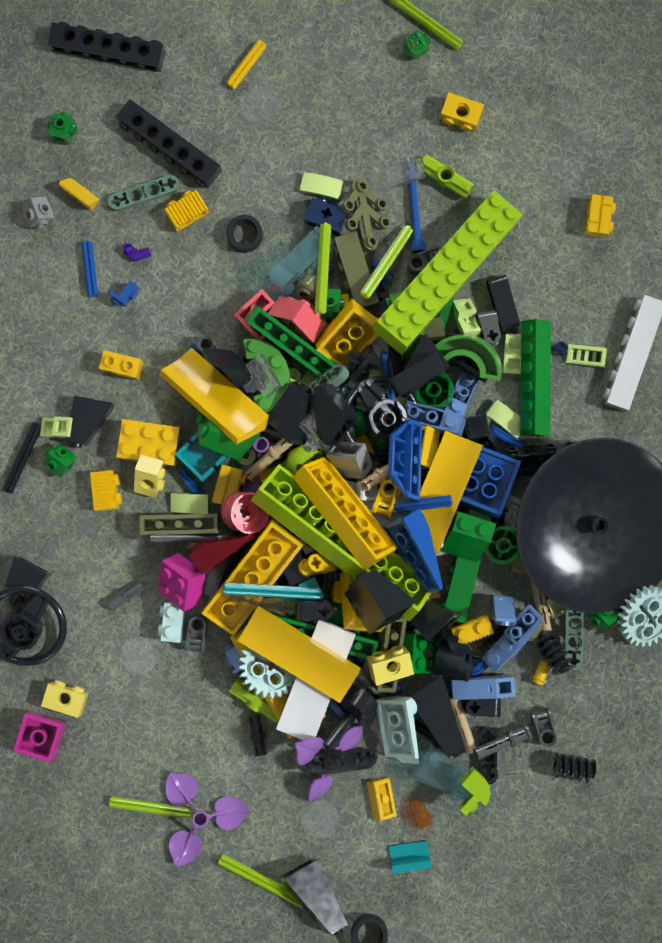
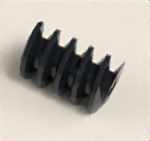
M557 631L544 635L536 644L537 648H541L540 653L545 655L544 661L549 662L547 664L548 668H553L551 671L552 675L564 674L575 667V665L568 664L572 658L565 659L568 651L561 652L564 644L557 645L561 640L560 637H553Z
M556 752L553 766L555 778L558 777L559 773H562L563 779L569 774L571 781H573L575 776H577L578 782H581L582 778L585 777V782L588 784L590 778L594 779L596 760L592 759L589 761L588 758L582 760L579 756L574 760L572 755L566 757L562 753L559 756Z

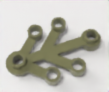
M357 178L352 182L351 195L342 203L341 208L344 212L348 213L354 209V202L357 198L359 199V207L352 217L345 222V228L348 231L356 229L358 221L362 216L365 237L361 240V247L364 251L371 252L376 249L378 241L373 236L370 217L382 230L390 227L391 221L388 217L382 218L367 204V199L375 205L378 211L386 209L388 204L385 199H378L369 190V184L365 179Z

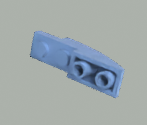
M529 604L516 618V623L512 622L504 631L505 634L482 657L484 662L494 672H498L526 644L544 618Z

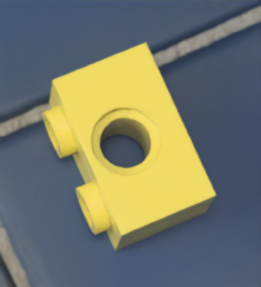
M140 455L135 468V493L156 498L158 492H162L165 480H163L165 475L163 460Z
M395 646L391 650L375 652L367 657L371 678L376 686L414 674L410 653L405 646ZM393 661L392 665L387 666L389 662Z
M55 680L47 685L41 707L79 718L82 716L89 693L84 692L82 687L73 686V688L66 686L65 682ZM63 693L69 695L70 701L68 703L62 700L61 696Z

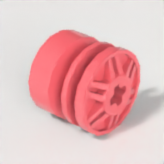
M238 491L231 493L225 498L221 506V517L228 528L237 532L253 534L261 531L266 526L270 515L251 501L255 493Z

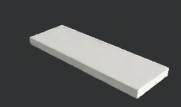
M319 620L312 639L346 659L356 634ZM296 677L276 729L301 740L315 738L331 697Z

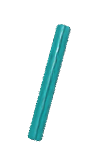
M224 583L223 594L313 600H320L322 595L320 588Z

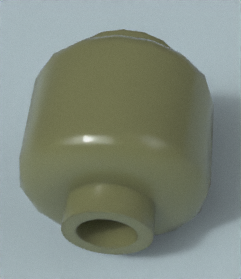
M307 273L303 275L296 285V292L300 299L307 302L315 301L316 274Z

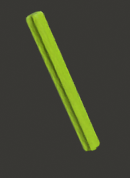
M388 0L455 50H459L462 46L463 41L409 1Z
M327 223L320 225L315 296V313L319 315L325 314L327 308L331 225Z
M403 226L360 291L362 298L369 299L412 235L413 229L411 226Z
M112 796L109 800L110 808L192 819L194 813L190 807L185 806L178 807L171 804Z
M221 855L218 861L219 866L303 908L284 885L226 855Z

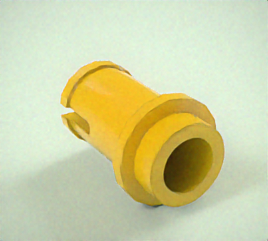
M539 661L534 676H531L533 678L532 682L543 686V683H546L545 678L550 669L547 666L548 662Z

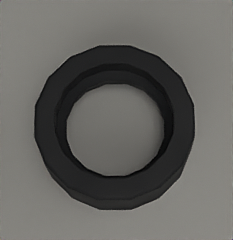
M246 214L238 215L228 224L226 230L227 239L231 247L236 251L248 253L259 247L263 239V232L259 221L253 216ZM241 223L251 224L256 230L255 239L250 244H239L234 238V230Z
M364 914L353 923L351 929L352 943H361L358 938V932L361 926L366 923H373L379 927L381 938L378 943H387V926L379 916Z

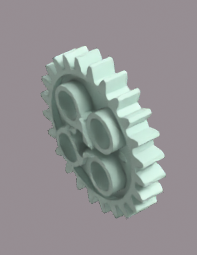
M652 585L649 588L643 586L642 591L636 589V595L630 594V600H624L627 605L620 607L624 611L618 614L622 619L617 621L621 625L618 628L622 632L621 636L635 646L640 645L641 647H644L645 644L651 646L652 641L657 644L658 637L662 639V589L658 586L655 588Z
M245 646L248 651L243 650L240 652L244 658H240L238 661L243 663V665L237 667V669L243 670L239 677H245L246 680L242 684L248 683L250 685L248 691L255 689V696L261 692V698H265L268 694L269 699L274 698V693L277 698L281 697V691L284 694L289 693L287 687L292 689V682H295L296 677ZM271 663L270 667L273 669L268 670L269 666L266 664ZM254 666H258L260 668L259 676L254 674ZM271 675H275L277 677L278 681L276 685L271 683Z

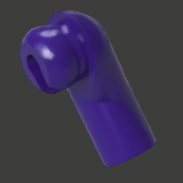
M130 243L123 246L124 255L133 261L151 257L149 247L138 250Z

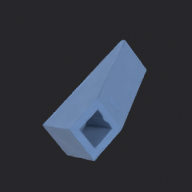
M462 370L454 386L453 399L444 410L464 415L479 379Z
M410 401L406 403L405 412L407 419L405 421L409 419L421 423L422 426H430L440 431V434L443 435L445 431H448L460 437L462 436L466 423L464 415Z
M491 595L489 618L493 619L494 623L510 626L511 622L516 623L513 597Z
M508 674L470 678L468 682L458 679L451 680L453 700L516 697L514 677Z

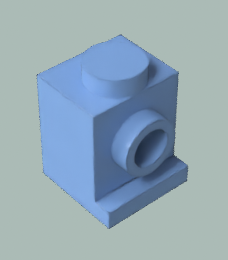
M231 643L224 648L226 654L224 658L230 667L233 666L235 668L232 672L236 674L240 671L237 667L242 666L243 663L238 661L241 656L234 644Z

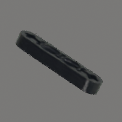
M372 749L315 755L310 762L303 765V771L308 776H320L370 769L376 764L378 756ZM366 755H368L369 758H372L371 762H368L367 759H364ZM351 757L354 759L355 764L349 766L345 763L344 759ZM326 760H334L336 767L329 768L326 765ZM309 763H312L313 766H316L314 770H312L311 767H308Z

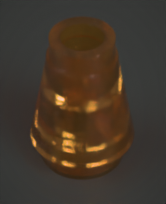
M420 799L409 803L415 826H418L419 830L433 823L432 815Z

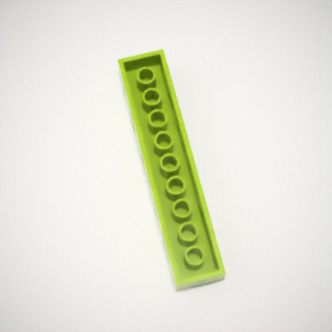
M493 191L376 321L372 331L402 355L515 227L523 214L496 191Z
M279 464L260 486L251 501L356 580V576L365 570L292 478L294 475ZM393 552L366 571L368 573L375 569L415 600L416 603L403 615L405 619L410 621L421 610L431 593H428L416 578L413 567L408 562L405 563L401 559L402 557Z

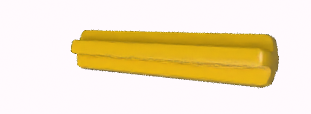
M257 40L227 80V85L230 88L235 89L266 49V44L263 41Z

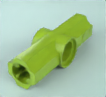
M427 154L423 157L417 168L437 181L441 187L448 188L466 199L474 187L472 182L454 172L452 167L441 164ZM449 174L451 178L444 180L441 178V175Z
M237 677L229 692L244 701L245 705L253 711L262 713L273 722L278 723V719L266 699L261 698V692L255 696V689L248 691L250 685L248 683L243 685L244 680Z

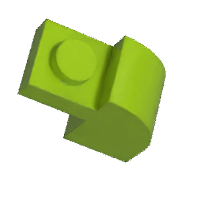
M472 766L460 780L461 785L470 792L459 805L460 811L466 816L469 813L472 814L478 808L479 804L477 803L479 801L486 806L490 799L488 782Z

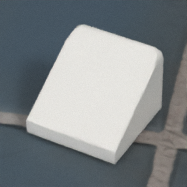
M360 481L353 484V491L362 502H375L378 495L377 485L369 491H365L363 488L366 485L362 487Z

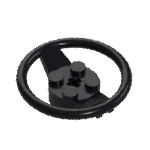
M374 376L364 379L355 385L347 394L345 400L351 405L353 399L358 394L366 408L363 416L367 430L376 438H383L389 448L390 434L405 423L407 415L399 402L386 399L373 386L374 384L389 385L387 380L391 377ZM410 392L404 394L408 401L418 403L414 394ZM384 416H388L386 419L387 423L383 421ZM349 430L344 436L346 442L356 443ZM368 452L371 461H389V453L375 454Z
M17 585L0 591V601L16 593H28L35 596L23 609H17L3 621L0 628L3 638L0 646V657L8 663L20 666H34L50 660L60 651L67 635V621L62 607L55 598L37 587ZM48 605H50L59 621V635L56 643L48 652L35 658L16 657L15 655L21 650H30L40 639L43 627L41 619ZM20 628L24 630L22 633L18 631Z

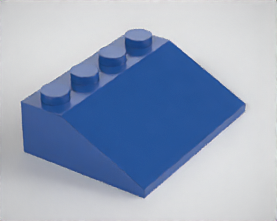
M482 447L459 505L499 519L521 461Z

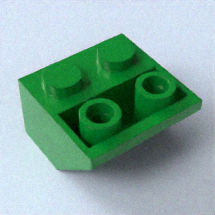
M405 632L403 646L410 653L414 674L433 673L436 652L440 645L439 638L436 642H427L420 633Z

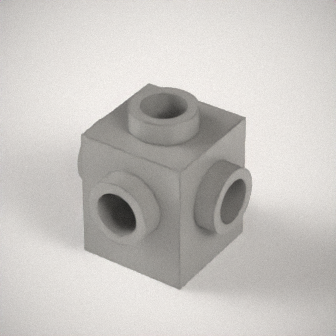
M47 197L30 198L21 206L29 227L44 228L54 218Z

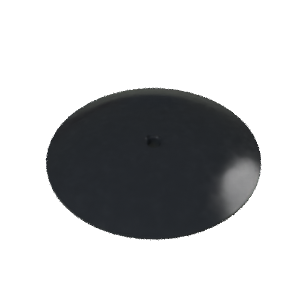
M592 438L573 443L561 449L546 460L536 471L525 488L519 504L516 519V542L519 557L526 573L544 595L571 610L585 613H604L621 609V606H626L627 604L624 600H630L631 593L636 595V589L642 591L643 586L647 588L650 585L656 587L661 582L662 463L653 454L629 441L616 438ZM599 520V526L595 529V523Z

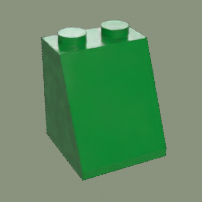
M201 412L196 417L199 445L238 461L260 437L259 432L235 444Z
M455 512L445 536L443 547L440 550L477 562L491 543L496 523L465 513Z

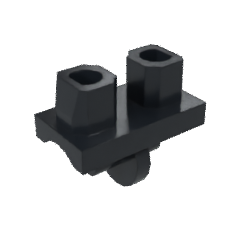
M367 344L362 352L357 350L355 353L348 352L346 354V357L349 359L346 363V366L349 367V379L353 382L356 379L359 381L367 379L369 371L365 367L370 365L376 368L381 362L370 345Z

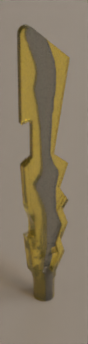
M230 595L229 601L241 603L246 608L253 607L256 610L260 606L268 612L275 611L281 616L288 611L295 614V604L291 603L289 599ZM322 606V609H319L322 611V614H326V611H328L326 606ZM333 607V614H334V613L337 612V608H336V607Z

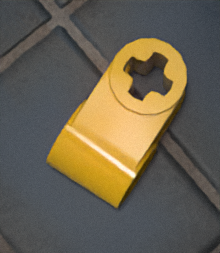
M385 480L380 485L372 514L378 513L388 516V519H392L395 513L394 504L398 499L400 491L394 485V492L388 495L385 491L386 486L393 483L390 480Z
M320 553L301 560L298 565V569L303 576L325 574L338 569L335 564Z

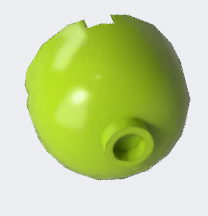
M310 445L298 446L288 453L286 470L295 475L303 465L320 459L324 455Z

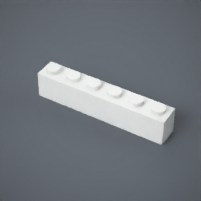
M647 295L637 299L634 305L636 312L634 317H631L627 327L630 330L628 335L625 334L621 343L624 346L622 353L619 352L616 357V370H612L609 381H611L610 387L606 388L603 394V399H605L603 405L623 412L630 409L662 317V301Z

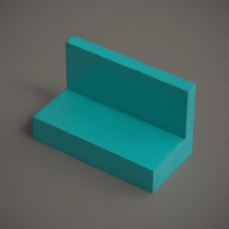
M427 840L389 846L393 874L432 868Z

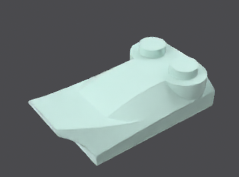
M389 696L377 699V712L385 757L396 758L401 763L419 764L413 717L417 712L416 702L408 696Z

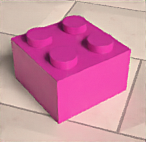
M178 553L161 562L158 593L185 612L201 604L205 574L202 575L195 564Z
M31 710L26 712L13 751L51 763L56 759L67 721Z

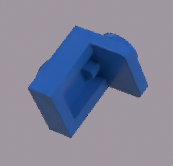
M129 281L119 296L111 290L108 294L111 296L110 300L116 305L120 306L123 304L127 306L130 301H134L138 296L139 287L132 281Z

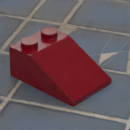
M247 533L215 538L211 541L206 539L192 548L193 552L189 554V557L203 575L228 559L259 536V534Z

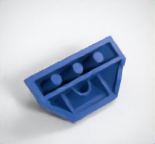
M409 419L390 434L388 475L390 481L406 498L420 501L422 424Z

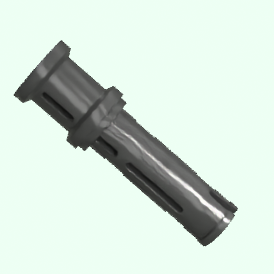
M524 723L513 731L508 730L504 736L473 748L475 757L480 760L508 746L516 747L522 741L532 740V735L528 726ZM499 743L498 746H496V747H494V748H491V749H489V750H486L487 748H489V747H491V746L496 745V744Z

